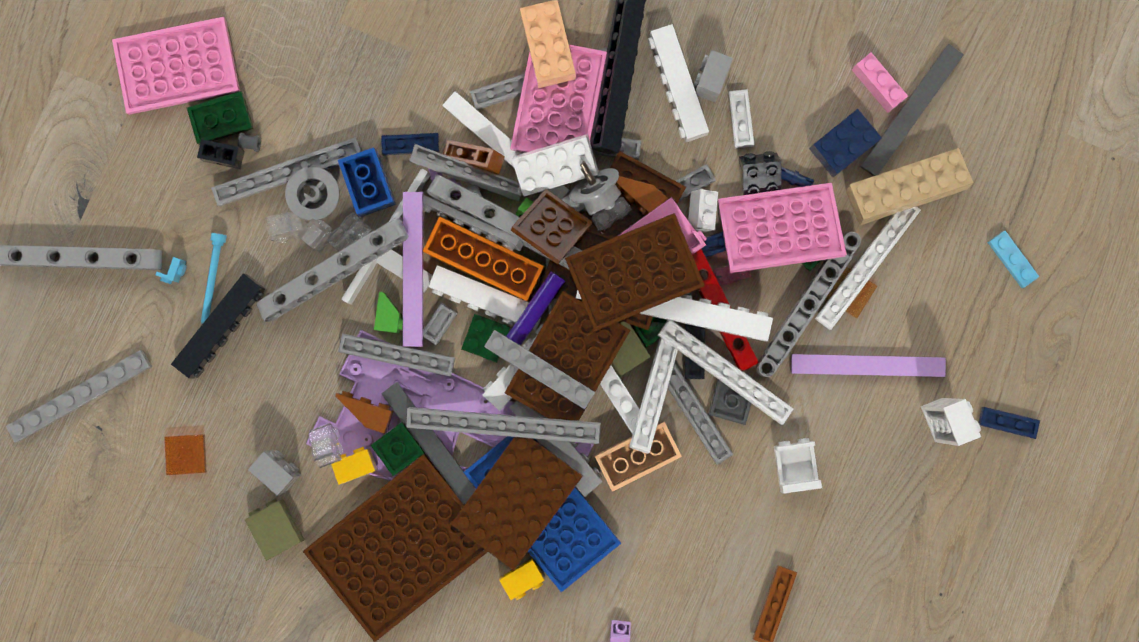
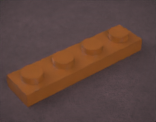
M777 566L752 638L753 640L758 642L774 641L797 575L796 571Z

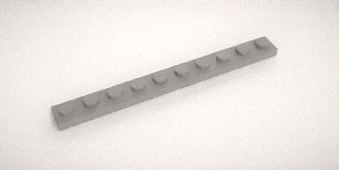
M416 407L407 408V428L600 443L601 423Z

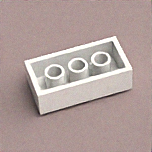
M588 134L516 155L512 159L523 196L585 179L580 166L582 161L586 162L593 176L598 175L599 172Z
M941 398L921 406L935 442L960 446L981 437L979 433L981 431L980 425L974 420L972 416L973 408L966 399Z

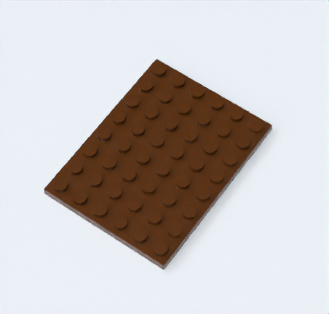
M423 454L304 549L303 553L370 638L376 642L488 551L451 525L464 507V504L427 456Z

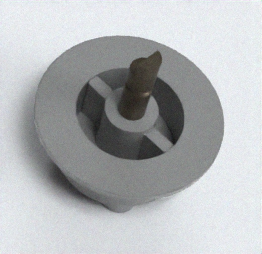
M582 161L580 166L585 179L579 182L571 191V201L583 203L589 215L595 214L602 209H612L615 206L614 202L621 194L615 185L619 178V172L616 169L609 168L600 170L598 175L593 176L586 162Z
M303 168L289 179L285 190L286 202L290 210L304 220L315 221L323 219L331 214L338 204L339 187L337 181L328 171L322 168Z

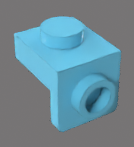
M173 257L168 273L164 274L156 271L155 275L161 277L160 281L172 284V281L179 283L181 276L186 271V261Z

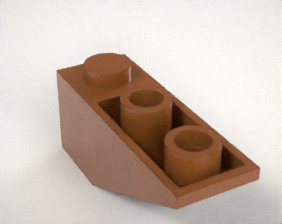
M619 176L615 183L617 188L625 194L623 197L631 204L634 202L639 207L638 211L644 216L668 199L654 185L621 176Z
M342 391V394L336 393L335 397L366 428L387 433L394 412L389 409V405L383 403L375 405L371 403V399L361 397L359 400L353 398L354 394Z

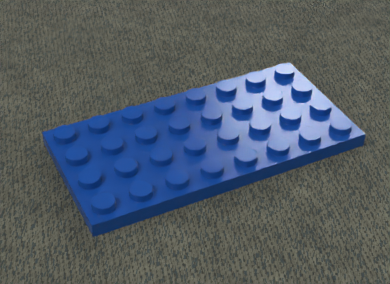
M505 437L463 472L476 489L514 437ZM575 487L528 552L560 592H563L617 548L621 541Z

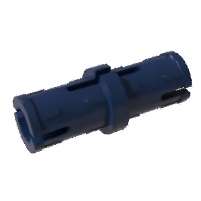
M781 166V179L790 182V185L793 186L795 184L800 187L813 185L814 179L799 174V171L795 170L794 172Z

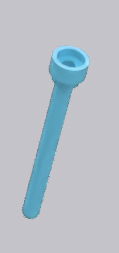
M211 233L210 240L212 241L213 250L201 316L202 324L210 315L221 246L226 243L227 235Z

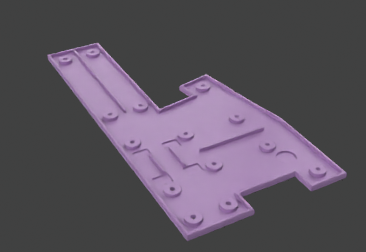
M360 330L357 336L388 343L363 330ZM348 355L339 374L355 382L350 392L354 394L353 398L360 400L361 397L371 399V403L375 405L379 403L389 405L381 393L398 382L417 408L516 416L509 408L515 402L510 400L499 411L483 396L485 393L484 387L454 373L450 377ZM345 406L336 423L321 416L318 417L307 440V445L334 458L345 453L348 457L354 454L353 450L364 446L365 450L371 449L378 468L377 471L369 473L370 475L387 480H392L398 475H391L370 446L386 433L366 428ZM393 412L387 433L402 422L395 412ZM434 430L451 455H453L459 432ZM464 433L491 447L496 446L507 437ZM575 442L578 443L575 449L579 454L583 452L588 457L594 443ZM460 466L463 471L467 469V467Z

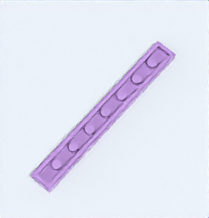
M403 192V226L409 236L403 242V346L422 347L423 192Z
M791 354V374L945 377L946 358Z

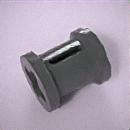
M243 132L239 134V148L242 150L244 148L253 149L255 152L260 151L262 142L260 135L250 136L245 135Z

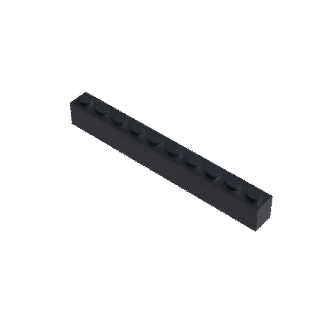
M616 0L591 139L592 149L605 154L619 153L622 146L621 141L625 128V117L628 110V100L635 70L634 65L638 53L637 48L641 36V25L644 18L646 0Z

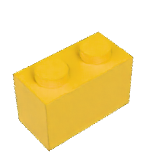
M363 446L353 450L354 454L348 457L346 453L335 457L336 461L332 462L331 466L338 485L378 470L370 448L365 450Z
M534 558L499 578L510 600L514 598L516 600L521 599L526 595L527 590L531 588L533 590L538 589L545 580Z

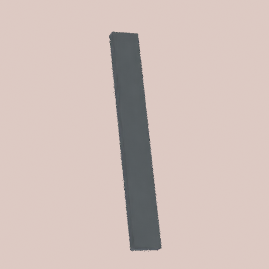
M950 44L944 48L881 136L882 139L876 143L860 167L872 176L879 175L964 55Z
M396 382L381 394L407 428V408L416 406L400 384ZM407 428L465 505L475 492L476 487L463 473V469L434 430Z

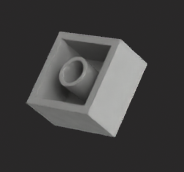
M711 50L709 56L705 54L700 67L702 73H698L693 85L697 96L716 102L732 63V57Z
M278 450L264 451L248 470L277 496L286 493L301 476L298 472L299 468L291 462L287 463L284 460L285 456Z

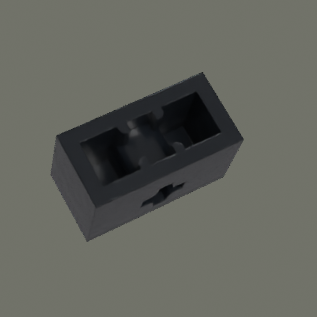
M201 139L197 158L203 162L241 170L245 151L237 146Z

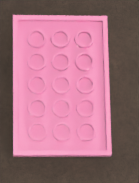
M225 17L112 39L125 110L128 115L240 92Z
M569 45L576 79L538 88L529 52L511 150L526 153L588 134L590 141L606 51Z
M832 183L721 198L717 201L730 273L846 256Z

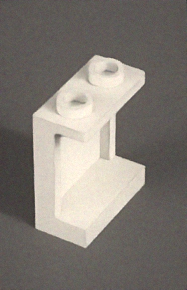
M809 438L798 439V443L790 444V441L778 442L779 446H774L780 492L784 494L822 488L821 480L818 479L814 441H809Z

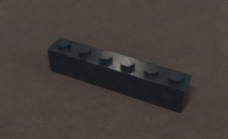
M243 273L171 365L189 379L198 378L205 369L203 367L206 363H210L216 357L215 352L218 348H222L227 343L229 334L239 328L241 319L251 313L253 304L263 298V292L266 288L249 275Z

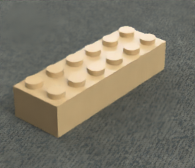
M957 148L852 183L846 192L859 225H863L967 190L973 184V180L960 149Z

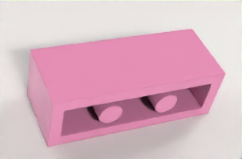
M872 52L853 67L852 71L887 113L908 97Z

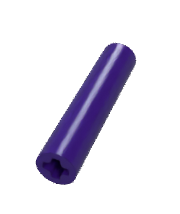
M551 271L506 337L521 346L565 283V280Z

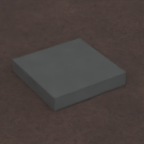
M718 379L708 415L746 425L752 403Z

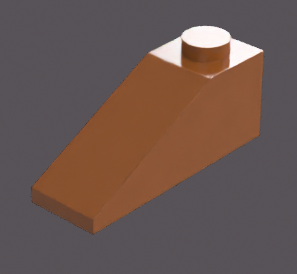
M447 140L443 155L495 174L500 173L505 158L504 155L494 149Z

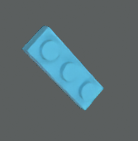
M1002 231L987 242L1021 288H1025L1039 277L1006 231Z

